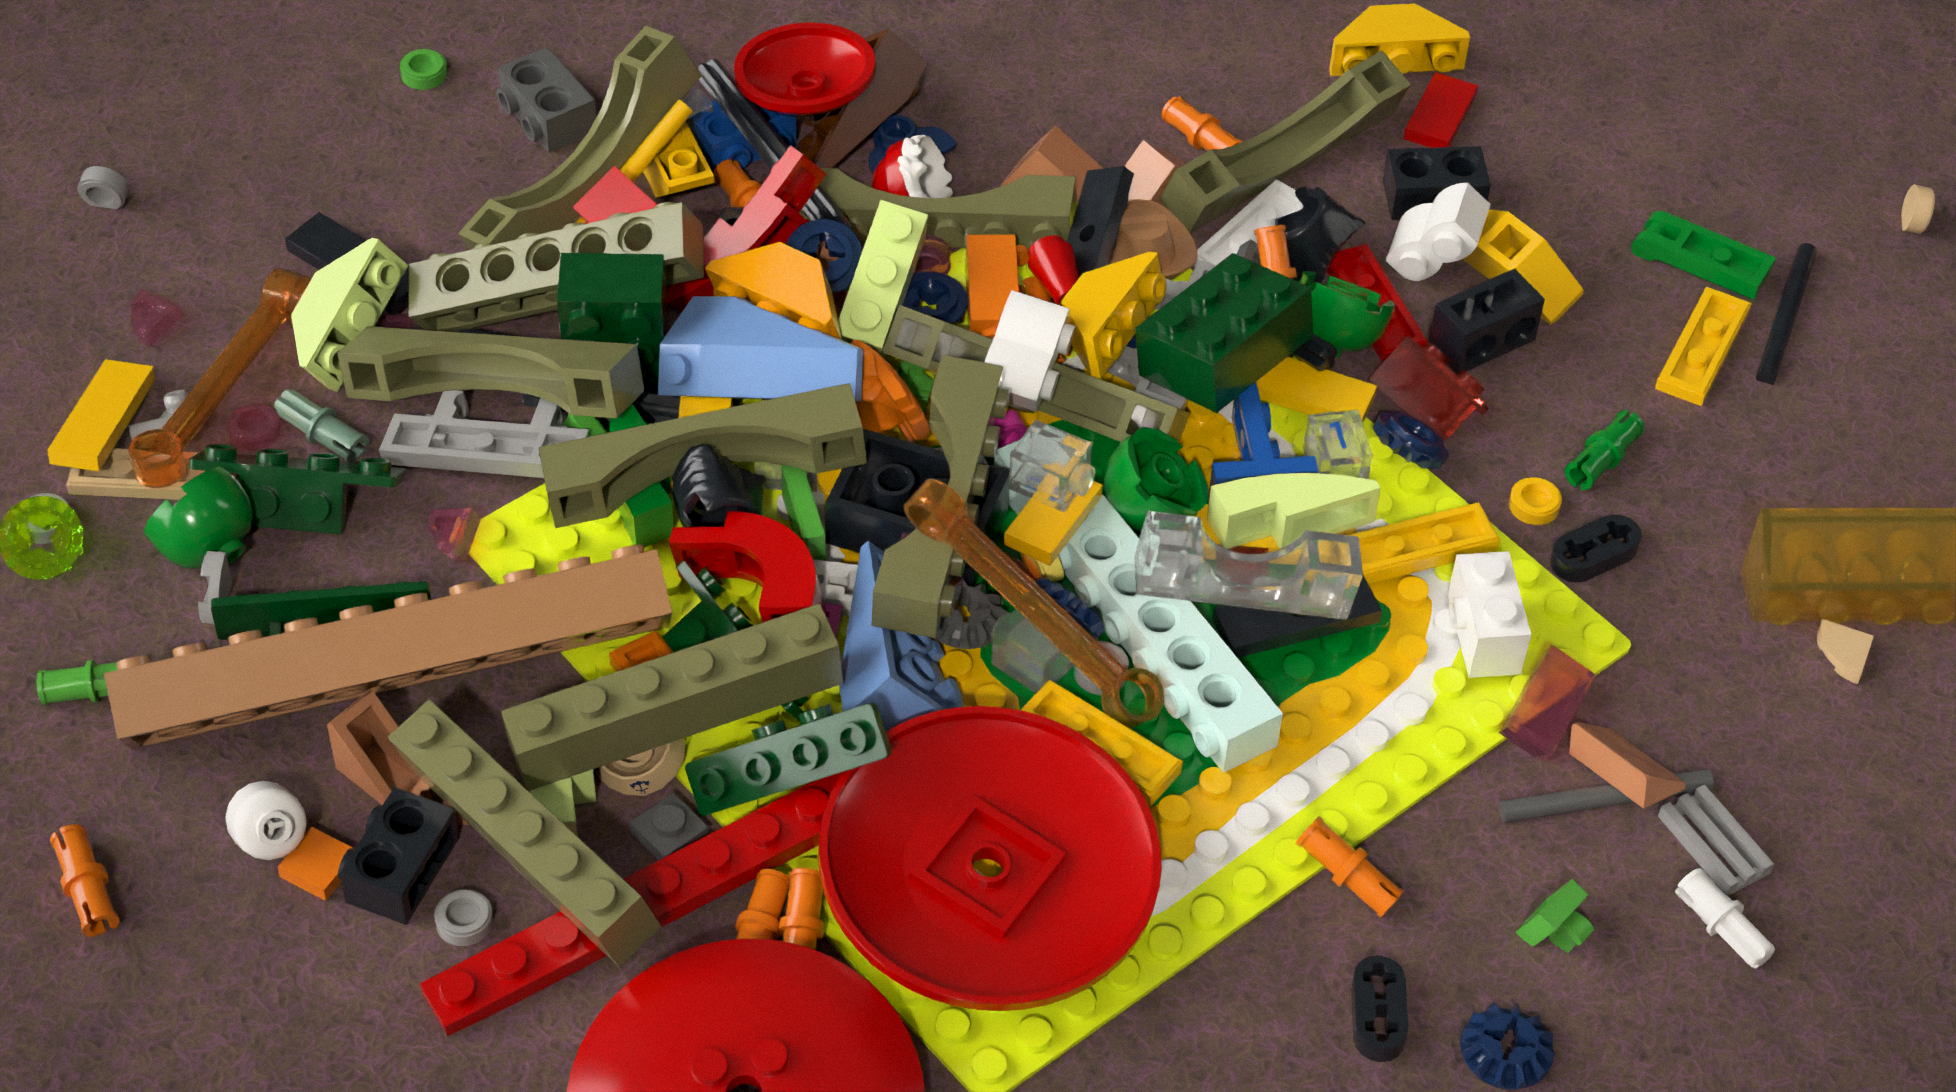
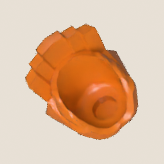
M853 340L851 342L852 345L863 349L861 401H855L863 429L877 433H887L892 428L898 427L905 440L915 444L928 438V435L931 433L929 424L917 399L903 379L873 348L860 340Z

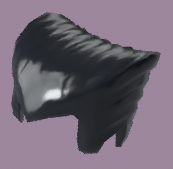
M1303 186L1295 191L1296 197L1303 205V209L1276 218L1275 225L1286 226L1285 234L1291 268H1296L1297 278L1293 280L1300 282L1303 271L1317 272L1314 282L1322 283L1327 269L1330 267L1333 259L1336 258V253L1356 233L1357 229H1360L1365 224V221L1346 210L1343 205L1338 204L1323 189L1316 187L1314 190Z
M705 444L690 447L679 460L672 477V495L683 527H724L728 511L747 512L763 516V486L766 481L764 475H758L744 468H739L736 464L733 465L725 457L715 452L711 446Z

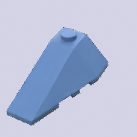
M693 296L660 343L658 395L774 399L850 383L855 401H861L863 349L819 330L809 329L788 320V317L779 313L769 312L741 297Z
M867 541L860 550L841 664L843 684L839 685L842 701L841 710L845 711L874 702L878 707L885 731H888L898 724L917 716L938 710L964 707L962 694L956 681L950 678L945 680L937 663L944 657L939 642L931 640L930 637L871 626L873 589L884 551L870 541Z

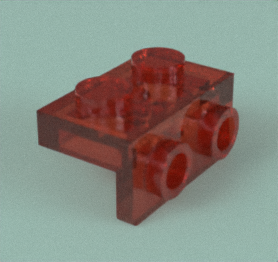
M1407 336L1368 378L1371 384L1377 386V390L1406 414L1417 418L1432 428L1443 441L1448 439L1474 410L1482 416L1489 410L1480 396L1485 390L1482 385L1464 370L1456 375L1445 365L1449 362V359L1429 341L1422 347L1411 337Z

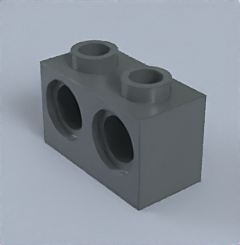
M547 47L498 67L500 88L496 90L498 102L506 114L514 113L520 120L522 129L530 141L538 140L547 152L550 153L582 139L588 134L596 119L595 99Z

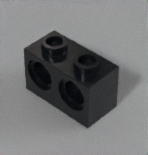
M1481 146L1388 149L1383 185L1391 220H1400L1405 212L1417 205L1433 203L1436 196L1442 190L1459 183H1469L1488 201L1491 184Z
M1514 268L1436 303L1428 345L1458 376L1536 340L1545 299Z
M394 787L382 806L377 805L370 813L365 834L356 848L348 849L341 860L338 878L342 883L345 902L407 925L459 840L455 808ZM388 875V876L383 877V878H377V877H379V876Z

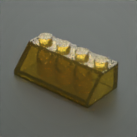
M1761 508L1740 571L1751 621H1769L1775 625H1786L1793 621H1822V619L1837 624L1845 621H1873L1880 625H1888L1897 621L1925 620L1929 624L1938 625L1950 620H1956V508Z

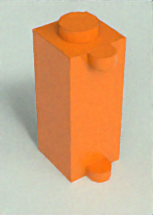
M966 235L965 279L968 299V330L990 339L995 337L1011 290L1019 292L1017 266L1025 265L1029 260V249L1024 245H1016L1015 235Z

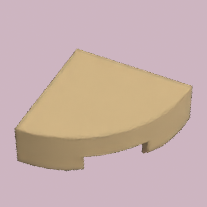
M1822 619L1817 633V644L1827 659L1835 666L1834 670L1840 676L1858 684L1874 636Z

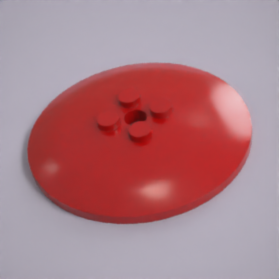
M969 706L938 710L912 718L886 731L892 749L891 756L844 771L839 776L825 806L819 834L818 862L825 897L834 918L854 947L874 967L909 990L935 1001L975 1010L1012 1011L1046 1006L1072 997L1105 978L1131 953L1145 932L1156 903L1162 870L1160 842L1152 813L1142 793L1120 764L1100 746L1068 726L1044 716L1004 707ZM990 859L998 863L1003 872L994 877H985L978 874L972 865L978 860Z
M746 938L712 942L678 952L655 963L633 978L603 1007L589 1027L573 1062L567 1086V1092H731L736 1086L742 1084L753 1085L760 1092H925L919 1057L908 1030L891 1004L868 980L849 966L814 949L784 941Z

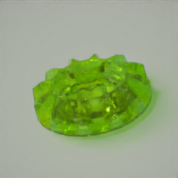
M49 496L30 497L13 506L3 518L0 525V554L7 566L15 573L27 579L52 580L53 577L70 571L78 555L84 552L82 543L85 529L76 511L65 502ZM30 523L45 531L50 530L52 527L55 528V532L50 537L51 542L54 544L53 548L56 551L54 554L41 547L33 551L31 550V546L36 539L32 534L33 530L28 526Z

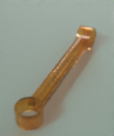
M279 267L275 268L264 283L259 307L162 429L145 431L131 441L129 456L133 475L140 484L150 488H163L176 483L182 478L186 470L183 450L284 321L293 323L291 314L311 281L308 276ZM165 454L171 456L157 463L144 462L145 459L154 455Z
M927 479L904 505V511L910 522L927 537L940 542L945 541L1101 689V702L1105 714L1126 727L1133 728L1155 718L1160 713L1164 705V690L1161 682L1153 673L1143 668L1126 670L967 518V507L962 498L952 488L935 479ZM1123 681H1132L1142 689L1146 698V708L1141 716L1131 714L1123 706L1119 695L1120 686Z

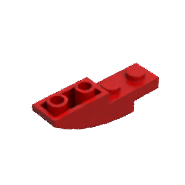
M789 146L782 158L773 166L771 173L752 200L745 205L742 214L734 225L731 226L719 218L710 232L704 236V278L672 284L667 291V302L683 312L693 296H714V287L705 269L713 260L778 242L786 244L790 235L798 227L810 222L799 212L827 173L804 154Z

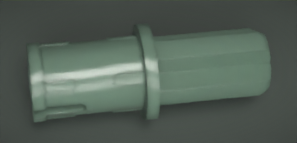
M293 389L284 390L281 397L276 399L274 407L277 410L278 416L306 433V439L311 444L319 442L350 464L367 450L358 445V443L364 446L369 445V437L337 418V412L331 407L321 408Z

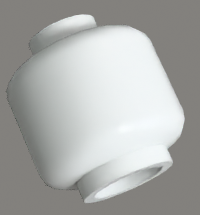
M268 781L250 783L237 791L229 802L225 817L227 830L234 842L252 857L263 860L282 858L295 850L304 837L307 825L305 809L297 797L278 783Z

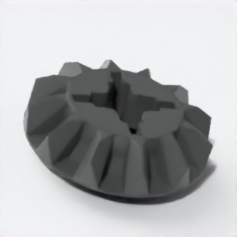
M962 578L957 585H954L957 586V593L951 619L941 617L935 639L945 645L960 649L981 648L991 644L1001 635L1007 611L1001 608L1000 595L987 594L984 583L971 587ZM957 606H966L968 612L971 613L968 616L967 622H963V616L960 615Z

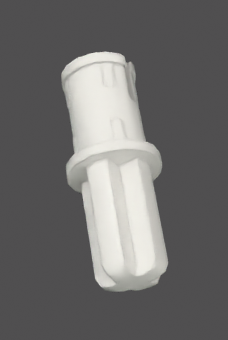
M1703 869L1693 870L1677 885L1679 888L1675 890V894L1699 915L1701 920L1707 925L1706 931L1710 936L1718 933L1753 968L1762 966L1770 959L1775 948L1742 914L1744 905L1738 900L1732 901L1725 895Z

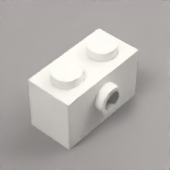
M1509 551L1456 555L1448 591L1450 602L1449 616L1452 628L1456 629L1468 677L1521 674L1531 638V631Z

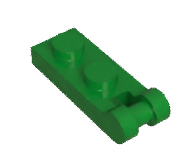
M1664 211L1653 212L1644 225L1645 231L1639 232L1631 244V251L1636 256L1648 261L1657 259L1753 300L1771 274L1776 257Z

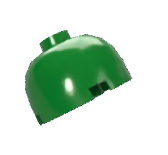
M1303 271L1299 283L1311 288L1313 333L1336 347L1338 354L1335 358H1340L1342 351L1360 352L1371 348L1382 338L1395 309L1393 301L1389 300L1381 306L1378 304L1381 295L1372 290L1333 276H1329L1326 285L1314 282L1317 272Z
M1143 427L1138 429L1133 435L1126 437L1111 454L1103 473V486L1109 503L1129 526L1141 532L1144 531V525L1181 527L1190 522L1208 501V485L1197 462L1193 460L1187 465L1184 459L1177 453L1183 446L1173 437L1157 429Z
M216 467L199 474L182 485L181 488L186 495L174 506L166 499L148 519L144 528V534L151 541L155 549L169 562L180 567L201 569L204 555L207 554V551L225 552L229 565L239 558L246 549L242 542L247 537L253 520L249 497L233 475L226 471L224 467Z

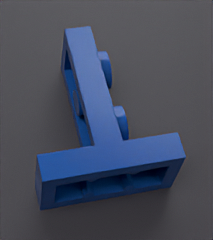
M1256 382L1235 398L1233 402L1231 418L1241 461L1216 462L1212 464L1208 498L1210 499L1211 486L1242 478L1272 474L1319 472L1315 456L1280 458L1277 440L1270 441L1268 435L1271 430L1270 407L1268 402L1261 403Z

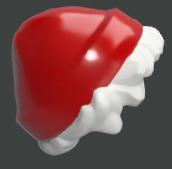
M926 135L907 137L889 146L886 155L879 162L872 175V188L900 196L949 198L953 194L952 189L947 187L952 181V175L943 166L945 159L931 137Z

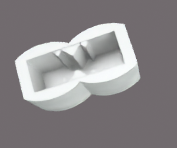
M1459 183L1445 188L1436 196L1433 203L1417 205L1404 213L1399 221L1386 262L1405 279L1421 281L1433 276L1443 263L1461 260L1475 250L1491 204L1469 183Z
M1011 290L1005 304L995 337L984 363L1004 366L1002 388L1010 389L1009 403L1037 412L1042 399L1051 401L1060 372L1052 369L1059 353L1068 354L1075 335L1076 326L1069 324V308Z

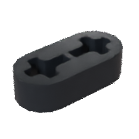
M1623 515L1602 517L1558 538L1553 547L1550 566L1559 578L1568 582L1580 583L1588 581L1632 560L1638 552L1642 538L1641 529L1631 518ZM1608 535H1611L1613 538H1615L1609 542H1606ZM1625 538L1626 542L1623 544L1618 539ZM1569 553L1574 558L1568 560L1566 554ZM1585 555L1584 562L1581 563L1577 558Z
M1380 955L1369 956L1361 960L1356 966L1351 986L1353 1040L1355 1047L1364 1057L1372 1061L1387 1062L1401 1054L1407 1038L1406 978L1401 966L1391 958ZM1371 976L1382 977L1383 984L1387 985L1383 999H1375V987L1370 982ZM1376 1017L1384 1018V1030L1389 1035L1388 1041H1377L1376 1033L1372 1032Z

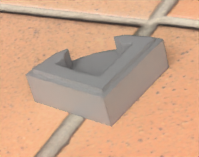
M207 551V554L204 555L200 576L207 578L208 589L204 601L198 602V609L202 623L214 624L211 600L213 598L229 597L233 583L226 553Z

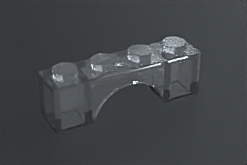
M1147 511L1134 555L1137 595L1345 620L1348 618L1363 577L1359 537L1306 530L1293 543L1279 550L1263 554H1243L1227 550L1211 540L1203 528L1201 517Z

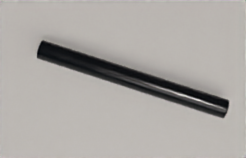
M1803 243L1798 247L1756 374L1757 381L1771 385L1776 381L1817 254L1816 247L1810 243Z

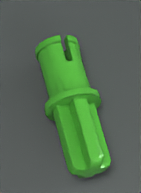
M93 659L86 661L85 666L49 671L39 670L36 682L41 704L49 705V703L87 698L92 703L100 702V697L108 696L103 673L116 671V662L97 664Z

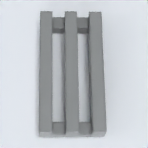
M1705 784L1696 788L1693 796L1690 797L1686 793L1678 798L1677 804L1672 805L1671 802H1668L1661 806L1658 817L1725 895L1729 896L1771 873L1774 863ZM1686 814L1706 837L1708 843L1717 853H1720L1739 876L1735 877L1682 815Z

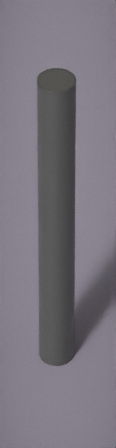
M1701 769L1674 774L1686 784L1684 790L1672 796L1695 793L1696 788L1704 784L1709 790H1712L1714 780L1709 769ZM1611 784L1499 801L1498 810L1503 823L1633 803L1634 801Z

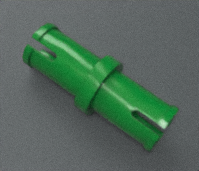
M1629 410L1620 411L1604 430L1595 431L1586 440L1585 449L1565 466V477L1573 487L1576 488L1587 477L1580 485V490H1589L1607 469H1614L1621 463L1625 456V450L1645 430L1642 419L1633 412L1622 423L1629 415Z

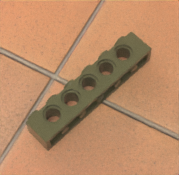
M663 202L649 210L635 213H615L610 215L608 219L587 224L570 223L560 230L542 234L526 233L520 235L516 240L498 244L482 243L474 246L471 250L454 254H434L427 260L409 263V318L423 330L456 332L461 329H471L558 310L557 294L561 253L664 254L666 286L704 278L703 224L682 202Z

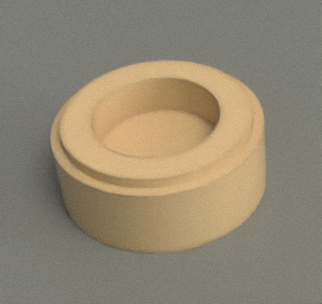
M1915 184L1909 188L1901 210L1902 231L1921 234L1927 229L1935 205V194L1932 188Z

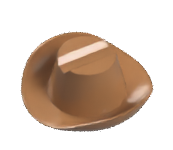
M1143 199L1128 200L1117 233L1116 247L1112 252L1109 264L1146 252H1156L1159 257L1161 273L1164 274L1166 279L1172 280L1190 269L1197 259V247L1192 235L1184 224L1168 208L1159 203Z

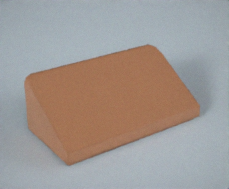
M1580 722L1572 725L1569 754L1643 809L1685 789L1686 783L1611 728Z

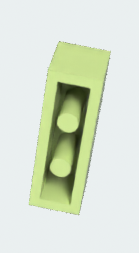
M880 200L838 319L842 341L851 344L853 340H860L873 348L883 358L885 357V353H882L897 309L899 305H903L926 238L928 214Z

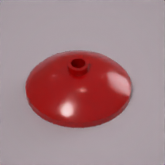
M815 22L788 24L765 31L747 42L738 52L734 62L736 85L747 99L766 110L794 116L822 114L849 104L869 87L876 72L874 51L863 37L841 26Z

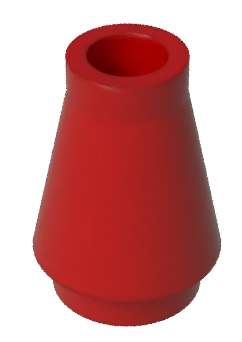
M1049 235L1037 240L1028 251V268L1054 299L1055 304L1062 306V299L1079 279L1074 248L1061 236Z

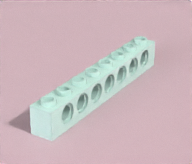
M1045 428L996 451L994 466L1011 471L1009 505L1017 515L1042 484L1032 479L1033 476L1046 479L1056 464L1090 479L1049 428ZM1102 494L1101 499L1058 555L1064 574L1074 585L1077 597L1081 601L1086 602L1087 606L1091 607L1098 614L1110 640L1115 644L1122 645L1132 658L1138 675L1144 681H1150L1161 694L1169 714L1175 719H1181L1192 733L1194 743L1200 753L1205 757L1210 756L1223 773L1277 747L1283 716L1281 710Z

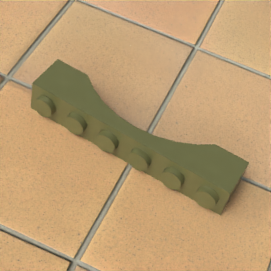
M645 26L615 59L610 85L601 110L588 134L575 151L555 171L534 185L510 195L490 198L458 233L470 250L478 244H498L516 240L520 235L526 233H547L563 229L565 225L572 223L578 216L573 206L613 166L620 169L677 100L682 101L693 85L701 78V73L676 37Z
M1380 51L1350 68L1313 100L1270 129L1237 145L1223 149H1210L1176 169L1159 200L1184 224L1191 234L1264 191L1276 179L1281 181L1391 116L1411 84L1387 55Z
M821 168L827 175L819 184L852 224L851 230L857 236L859 242L863 244L866 243L880 200L928 214L926 238L923 247L966 248V235H1015L1016 245H1024L1028 249L1037 240L1049 235L1061 236L1067 242L1077 208L1076 176L1026 175L1014 182L992 190L951 198H919L888 193L860 183L837 168ZM803 210L799 212L803 217L811 221Z
M899 305L882 353L937 373L942 355L985 362L993 339ZM1054 363L1052 370L1060 372L1058 383L1051 401L1042 399L1038 408L1039 411L1120 442L1143 427L1160 430L1178 442L1180 441L1190 412Z
M368 326L337 352L347 398L395 401L416 395L469 389L504 390L544 398L561 406L570 415L618 418L644 392L636 344Z
M942 355L931 391L929 428L942 447L949 465L950 480L941 501L927 520L906 538L885 550L873 589L871 626L936 638L941 617L951 619L957 586L950 584L953 576H963L968 545L962 544L964 535L972 537L974 535L979 512V505L973 504L974 496L984 497L990 469L989 465H984L985 456L995 457L1000 427L994 426L996 418L1005 420L1008 410L1010 389L1002 388L1004 366Z
M850 383L538 447L555 528L609 517L625 501L648 486L673 476L679 460L688 449L700 444L711 446L715 452L730 462H767L792 466L814 474L867 463L863 427Z

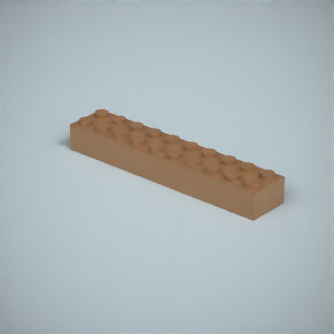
M642 544L631 545L612 551V559L591 564L590 557L573 558L558 563V572L537 576L536 569L519 570L504 575V584L483 588L481 581H471L449 588L450 596L428 600L427 593L412 594L394 600L395 608L373 613L371 605L359 606L339 612V621L318 625L317 618H305L286 623L284 625L285 633L263 637L261 630H253L228 637L230 645L207 650L206 643H194L173 649L174 658L151 662L150 655H141L116 662V671L103 673L117 739L130 749H136L357 699L371 690L375 694L669 628L672 610L658 551L656 549L645 552Z

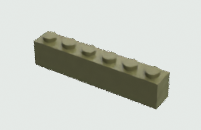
M817 604L502 710L501 714L509 745L525 789L531 791L843 684L840 649L821 605Z
M430 699L387 737L414 773L450 807L455 808V812L618 967L625 963L662 927L642 896Z

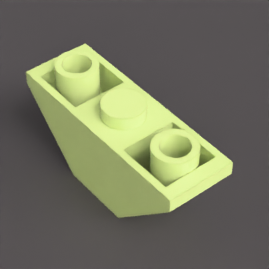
M371 238L317 271L291 314L299 365L328 389L338 392L343 383L337 352L366 327H374L409 266L379 239Z

